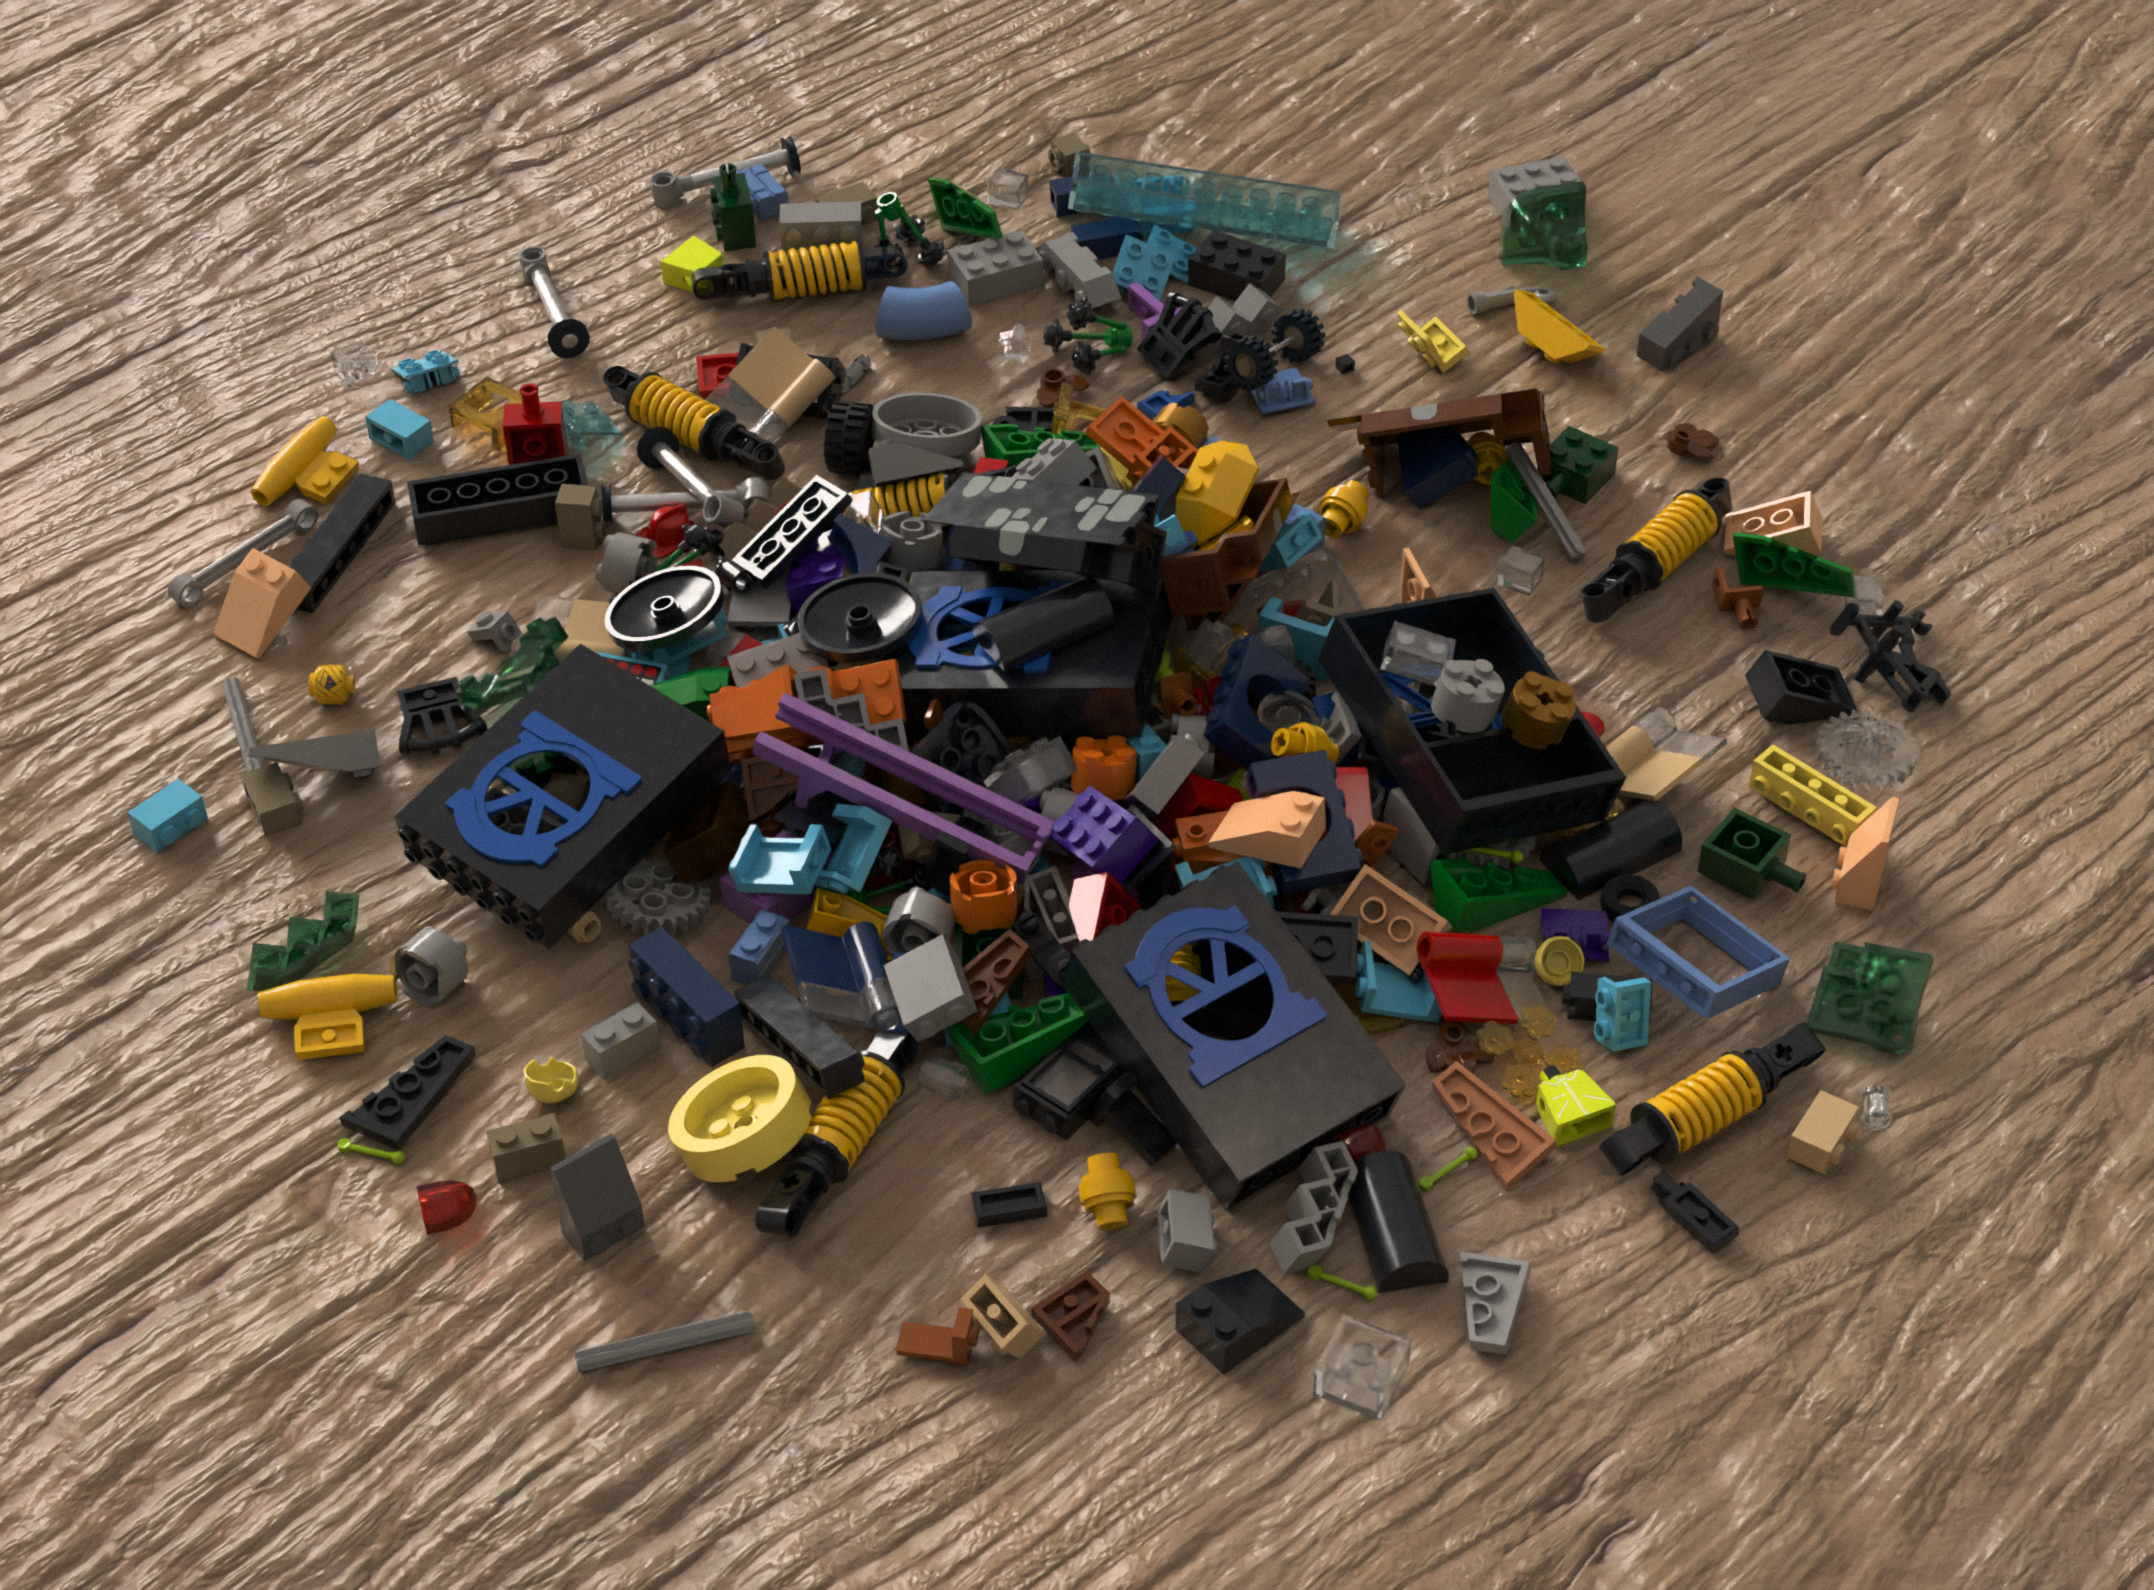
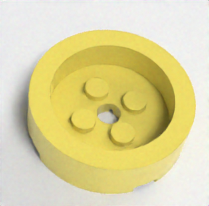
M772 1055L749 1056L727 1063L696 1082L682 1096L673 1109L669 1119L668 1132L687 1167L697 1178L708 1182L738 1180V1173L752 1168L759 1172L769 1167L787 1154L799 1142L811 1122L812 1116L809 1113V1108L812 1102L792 1066L786 1060Z

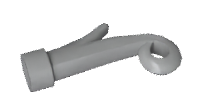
M1508 286L1496 292L1484 293L1483 291L1469 293L1467 295L1468 310L1472 315L1485 313L1489 309L1515 304L1514 292L1516 289H1513V286ZM1546 287L1516 288L1534 293L1546 304L1553 303L1558 297L1555 291Z

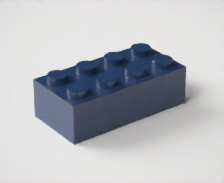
M662 926L628 945L630 953L628 964L633 973L634 982L631 985L635 995L640 1000L645 999L651 1005L654 1014L659 1019H664L670 1025L677 1038H683L690 1045L692 1052L697 1058H703L713 1067L745 1048L740 1003Z

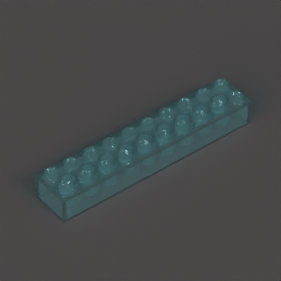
M1076 152L1068 209L1078 212L1099 213L1105 216L1126 217L1132 220L1153 221L1158 224H1173L1185 228L1206 229L1211 232L1215 230L1233 233L1238 236L1259 237L1265 240L1286 241L1291 244L1313 245L1318 248H1334L1339 225L1340 191Z

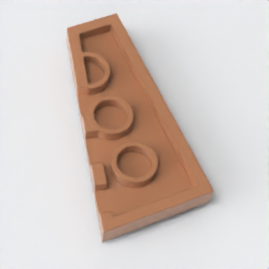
M1455 1061L1432 1081L1435 1093L1507 1191L1556 1149V1140L1459 1062Z

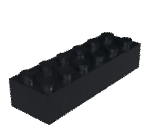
M581 453L408 481L407 486L418 545L434 544L442 541L557 523L555 501L561 484L588 486Z

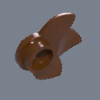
M1047 369L1040 379L1041 387L1037 390V399L1044 407L1057 403L1062 408L1074 409L1081 404L1079 391L1087 389L1090 384L1084 378L1077 375L1065 376L1061 369Z
M1689 423L1676 425L1674 431H1670L1666 437V446L1671 452L1678 455L1690 453L1692 456L1700 459L1712 460L1713 454L1709 448L1719 443L1716 435L1707 430H1697L1694 425Z
M1445 1021L1438 1027L1436 1041L1427 1049L1426 1061L1430 1071H1437L1446 1066L1448 1068L1457 1061L1473 1074L1477 1061L1485 1063L1494 1061V1051L1484 1036L1471 1033L1462 1022ZM1455 1032L1460 1037L1453 1039L1448 1036V1033Z

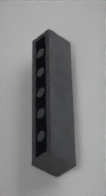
M359 474L353 484L349 485L340 501L335 503L333 510L327 518L320 523L314 535L307 540L298 556L293 558L289 567L297 571L311 587L310 591L296 608L297 610L309 613L315 612L396 502L392 481Z
M768 975L733 991L735 999L740 1003L742 1021L828 1099L865 1082L862 1068L865 1067V1062L860 1051L848 1045L842 1035L838 1036L833 1032L827 1022L823 1023L817 1018L815 1012L812 1009L808 1010L797 996L793 997L784 984H778Z

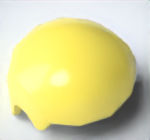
M1556 936L1545 940L1536 950L1534 959L1538 976L1544 982L1557 987L1563 986V984L1570 985L1571 971L1583 972L1585 962L1581 947L1569 937Z
M551 1057L545 1065H539L533 1059L523 1069L527 1090L540 1103L552 1104L565 1100L574 1094L579 1085L576 1067L569 1062L557 1061L554 1057Z

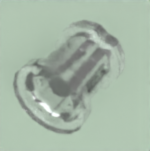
M1879 1085L1863 1089L1861 1092V1102L1864 1105V1112L1861 1117V1125L1869 1131L1881 1132L1891 1127L1892 1115L1889 1113V1105L1892 1102L1891 1091Z

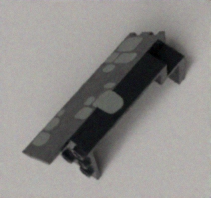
M967 472L962 473L923 519V521L929 523L953 525V533L949 538V556L989 571H999L1000 563L1069 571L1086 578L1121 582L1143 592L1155 594L1167 536L1166 531L1154 526L1159 495Z

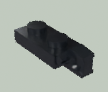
M1664 1170L1653 1177L1651 1190L1658 1197V1202L1663 1209L1712 1254L1738 1236L1739 1226L1690 1182L1688 1184L1683 1182L1678 1184Z

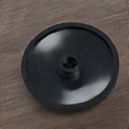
M678 566L660 570L632 583L616 596L606 611L605 626L612 641L622 648L647 651L668 647L698 633L717 616L724 603V590L717 575L703 567Z
M860 573L836 579L817 589L803 603L797 622L802 642L813 654L830 661L855 663L886 656L907 644L915 636L922 624L923 609L917 590L907 581L889 574Z

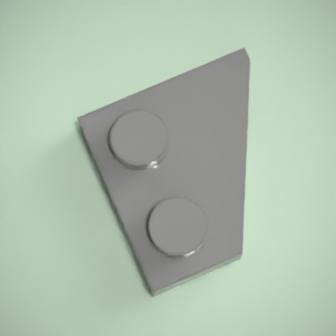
M1335 691L1331 698L1336 704L1330 719L1323 717L1319 727L1329 736L1330 742L1338 746L1339 757L1335 765L1338 767L1341 760L1357 744L1361 734L1353 713L1340 693Z

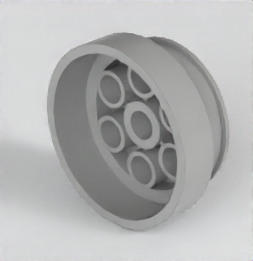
M935 393L899 394L883 399L874 406L871 436L875 442L891 439L892 444L902 443L962 460L963 470L970 464V452L980 443L982 416L975 406L952 396Z

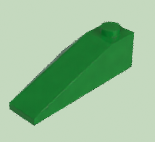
M928 178L942 229L993 239L1003 238L996 212L974 194L946 179Z
M1015 424L981 426L985 458L1008 460V468L1019 465L1027 458L1032 459L1039 452L1038 447L1049 438L1075 440L1085 453L1096 447H1101L1087 436L1085 432L1062 430L1060 434H1053L1045 431L1043 427H1035L1033 432L1018 430V425Z
M1507 459L1491 476V529L1499 538L1504 537L1512 544L1537 522V503L1511 460Z
M1737 532L1733 534L1740 584L1855 597L1856 591L1852 569L1763 535Z
M730 666L702 667L651 684L650 686L709 721L707 706L711 705L709 694L719 692V689L722 687L732 686V671Z
M1463 858L1432 860L1430 865L1435 911L1438 915L1449 921L1453 927V933L1485 928L1565 898L1568 893L1551 871L1515 866L1513 871L1499 869L1496 863L1486 862L1484 867L1469 865V860Z
M1069 993L1040 999L1038 1005L1019 1009L1018 1004L1008 1006V1012L989 1016L976 1036L961 1022L947 1027V1033L967 1075L985 1095L1015 1081L1088 1022V1019Z

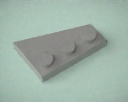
M1460 1252L1471 1350L1507 1355L1531 1272L1530 1261Z

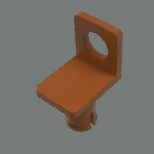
M1716 567L1712 586L1719 610H1735L1739 627L1743 630H1746L1745 622H1747L1748 629L1756 627L1758 625V618L1754 608L1759 607L1764 593L1763 586L1728 589L1722 567Z
M1188 672L1173 674L1159 679L1162 702L1154 704V709L1164 719L1172 718V713L1190 716L1196 712L1198 705L1195 704L1197 700L1193 697L1191 676Z

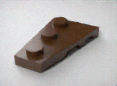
M1011 929L1007 930L963 967L978 1011L960 1022L975 1036L1033 955L1030 946Z

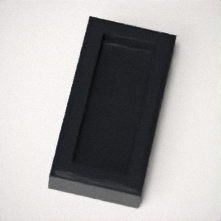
M1041 1182L971 1193L978 1228L1047 1217V1207Z

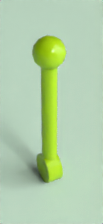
M1479 847L1460 851L1461 853L1474 851L1510 858L1515 863H1520L1524 858L1523 853L1519 850L1508 852Z
M343 1138L337 1143L341 1153H348L349 1151L360 1152L391 1159L395 1164H401L405 1161V1154L401 1151L391 1153L352 1144L348 1138Z
M1467 1147L1462 1156L1432 1176L1421 1177L1419 1180L1420 1189L1423 1191L1431 1190L1435 1181L1465 1161L1476 1159L1478 1156L1477 1149Z
M1311 1265L1308 1268V1277L1311 1280L1324 1279L1362 1293L1368 1300H1373L1377 1297L1378 1292L1373 1286L1363 1287L1325 1273L1319 1265Z

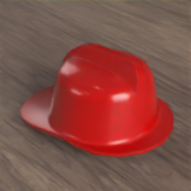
M683 504L665 506L657 509L651 517L650 524L635 536L654 540L658 549L652 548L653 556L663 558L679 548V544L684 540L682 526L685 524L691 526L695 523L689 519L686 507Z

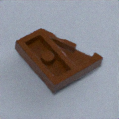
M759 757L741 760L749 821L759 820L797 792L799 776Z
M1086 1271L1031 1308V1317L1074 1361L1080 1359L1110 1303V1293Z

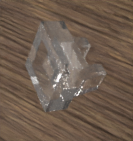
M1025 323L1014 324L1013 330L1000 334V344L1011 345L1004 347V358H1016L1018 363L1029 362L1031 344Z

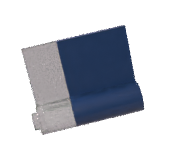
M856 923L846 931L843 937L783 925L781 931L805 1015L878 1030H891L902 1022L883 966L888 961L878 929L873 923Z

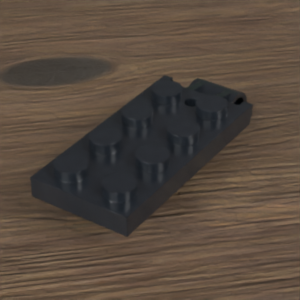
M816 475L732 560L722 564L718 572L720 580L739 593L749 591L757 581H760L761 586L767 589L775 580L782 576L783 572L804 553L816 538L824 533L825 529L839 514L845 512L846 508L853 502L852 498L845 491Z
M1276 911L1328 981L1355 983L1358 917ZM1205 939L1192 942V952L1200 956H1212L1210 941ZM1230 943L1224 944L1227 973L1229 975H1233L1255 963L1253 957L1246 951ZM1264 973V974L1260 975L1259 977H1267V976H1266L1265 973Z

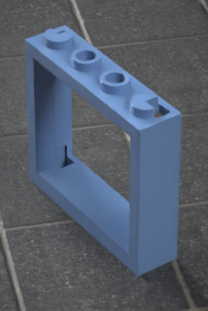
M1691 885L1617 917L1607 941L1609 947L1706 1020L1780 985L1791 959ZM1691 896H1693L1694 898H1696L1697 901L1694 900V901L1690 902ZM1683 919L1751 971L1719 986L1650 933Z

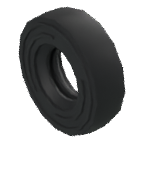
M1632 874L1618 875L1604 885L1600 904L1602 911H1607V918L1615 922L1617 917L1660 899L1656 886L1644 877ZM1631 894L1641 898L1643 903L1634 907L1625 906L1618 901V897Z

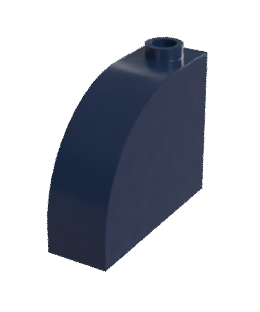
M1452 425L1402 432L1397 435L1404 492L1420 509L1479 475L1477 467L1479 458L1476 451Z

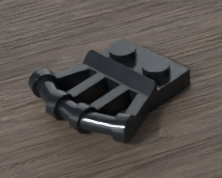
M1172 291L1167 296L1157 323L1138 346L1137 350L1167 379L1174 382L1190 360L1194 361V354L1209 343L1219 341L1222 336L1219 328L1215 327L1213 322V313L1207 307H1202V303L1196 297H1183L1181 293ZM1179 307H1182L1176 314V316L1173 318L1175 310ZM1191 315H1194L1193 318L1186 325V327L1183 329V331L1180 333V335L1177 337L1176 335L1179 333V331L1182 329V327L1185 325V323L1188 321ZM1203 325L1205 331L1192 340Z
M457 677L396 691L404 718L399 738V751L401 754H409L410 751H431L434 754L440 752L439 749L449 746H452L453 749L461 747V743L476 735L481 736L488 730L485 721L465 703ZM460 714L470 725L457 731L452 715ZM444 717L449 734L436 737L431 720ZM423 723L427 739L411 738L414 724Z

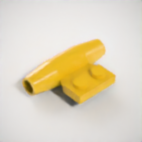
M321 416L295 434L274 456L253 486L251 495L260 505L269 506L297 485L303 495L327 505L359 470V461L335 450L333 452H325L337 433V427L329 418Z
M345 974L294 981L258 992V1006L262 1019L298 1020L296 1025H294L295 1055L297 1060L365 1052L364 1022L359 1013L397 1002V988L394 975Z

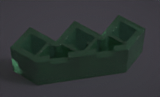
M326 891L322 919L290 917L285 946L253 943L249 962L247 990L263 991L298 981L353 942L357 925L359 895Z

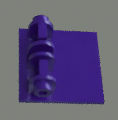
M1541 908L1542 943L1556 936L1569 937L1581 947L1585 961L1609 962V946L1607 941L1611 932H1608L1607 911Z

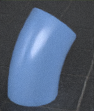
M948 281L939 285L922 288L888 286L880 302L876 333L880 338L891 340L923 341L939 339L971 329L972 318L967 301L955 282Z

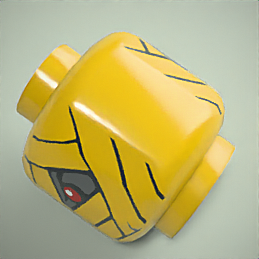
M319 665L315 672L309 675L310 697H315L317 703L321 705H343L348 701L350 694H355V676L349 675V671L344 665Z

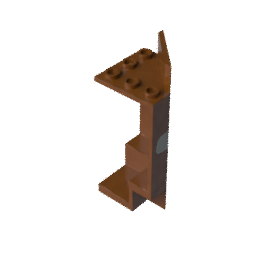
M1537 388L1327 420L1328 426L1339 432L1357 429L1359 445L1364 444L1365 447L1362 450L1364 466H1370L1371 470L1368 471L1370 488L1376 489L1378 498H1384V445L1397 444V435L1402 432L1448 425L1454 426L1460 434L1493 429L1495 440H1502L1505 446H1509L1513 442L1520 444L1532 442L1539 476L1551 474L1550 435L1545 416L1544 394L1538 391Z
M1287 478L1254 482L1238 516L1239 520L1244 516H1248L1254 523L1253 530L1222 534L1214 549L1164 555L1162 557L1160 571L1172 617L1185 616L1188 631L1206 628L1210 642L1220 625L1256 576L1300 492L1290 494Z

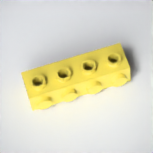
M1771 745L1753 760L1749 788L1845 847L1848 846L1850 835L1877 811V807L1775 745Z

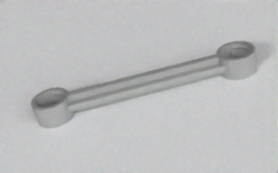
M302 499L294 500L286 508L284 518L194 576L188 573H181L174 577L168 587L169 597L183 607L194 606L201 599L204 588L238 567L252 548L261 552L293 530H297L300 533L310 531L318 520L317 509ZM189 586V588H188V590L186 591V593L183 594L184 590Z

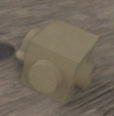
M1075 133L1051 140L1048 159L1054 171H1060L1065 177H1070L1089 170L1090 148Z

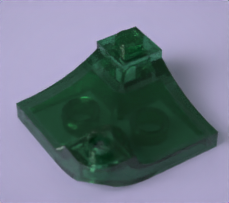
M1583 181L1531 189L1519 194L1506 206L1502 218L1499 249L1501 265L1542 264L1559 267L1560 270L1586 267L1588 243L1585 226L1586 186Z
M557 617L545 621L542 618H538L528 624L526 627L528 631L519 639L522 645L516 654L504 659L490 674L486 673L478 677L471 674L458 682L459 688L455 692L460 701L472 708H490L526 695L560 663L554 652L569 637Z
M1835 942L1828 966L1823 967L1806 1024L1813 1033L1865 1043L1877 1051L1892 1054L1906 1052L1912 1046L1918 1028V1013L1934 961L1932 955L1865 942L1864 947ZM1895 1035L1903 1036L1898 1042L1891 1041Z

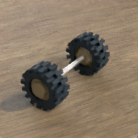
M1300 308L1298 310L1294 309L1278 318L1273 325L1276 328L1272 329L1271 333L1276 335L1272 339L1273 344L1278 343L1274 347L1269 343L1264 345L1265 339L1261 337L1257 339L1255 335L1246 336L1230 345V348L1225 351L1227 355L1223 357V362L1228 363L1224 366V370L1230 371V374L1227 375L1228 379L1234 378L1233 385L1237 387L1241 384V390L1245 391L1248 389V391H1253L1267 384L1274 378L1273 375L1277 373L1278 369L1274 367L1278 365V360H1273L1272 358L1276 356L1275 352L1282 350L1281 357L1284 359L1289 357L1288 361L1292 363L1294 361L1301 363L1322 350L1321 347L1325 344V341L1321 339L1325 338L1326 335L1325 332H1320L1324 326L1322 323L1317 324L1319 320L1317 315L1311 317L1313 312L1310 310L1305 312L1304 308Z

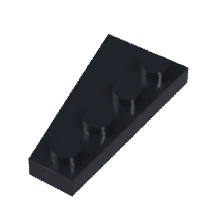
M445 1035L415 1058L412 1067L402 1073L398 1071L389 1078V1084L377 1094L371 1092L363 1098V1104L353 1112L348 1110L339 1117L341 1126L399 1150L476 1056L474 1046Z

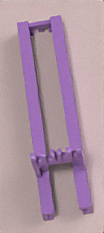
M784 692L778 702L780 708L775 714V718L824 741L823 749L819 757L816 758L760 731L754 741L753 755L799 776L795 799L797 806L806 808L813 796L828 790L859 806H867L893 822L934 842L940 832L944 831L971 846L967 855L968 858L972 860H992L996 862L997 867L1005 869L1006 864L1015 871L1018 882L1022 884L1025 882L1031 867L1051 834L1054 824L1053 820ZM845 751L1035 842L1032 851H1027L1024 857L849 774L832 765L836 759V754Z

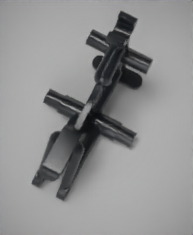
M1897 600L1890 605L1883 615L1858 614L1859 605L1857 603H1849L1831 625L1830 633L1833 636H1840L1848 626H1855L1867 645L1869 655L1860 665L1859 670L1854 675V679L1859 683H1864L1877 670L1901 699V706L1910 713L1917 709L1918 704L1927 697L1929 692L1940 704H1944L1950 697L1951 692L1943 681L1940 672L1934 668L1920 665L1912 648L1915 644V638L1911 629L1916 634L1925 636L1933 627L1932 624L1922 622L1926 614L1922 611H1916L1912 617L1898 616L1904 609V606ZM1887 628H1892L1883 636V638L1880 641H1878L1879 638L1883 635V633L1887 630ZM1896 645H1899L1901 653L1892 650ZM1895 671L1913 691L1910 695L1895 678Z

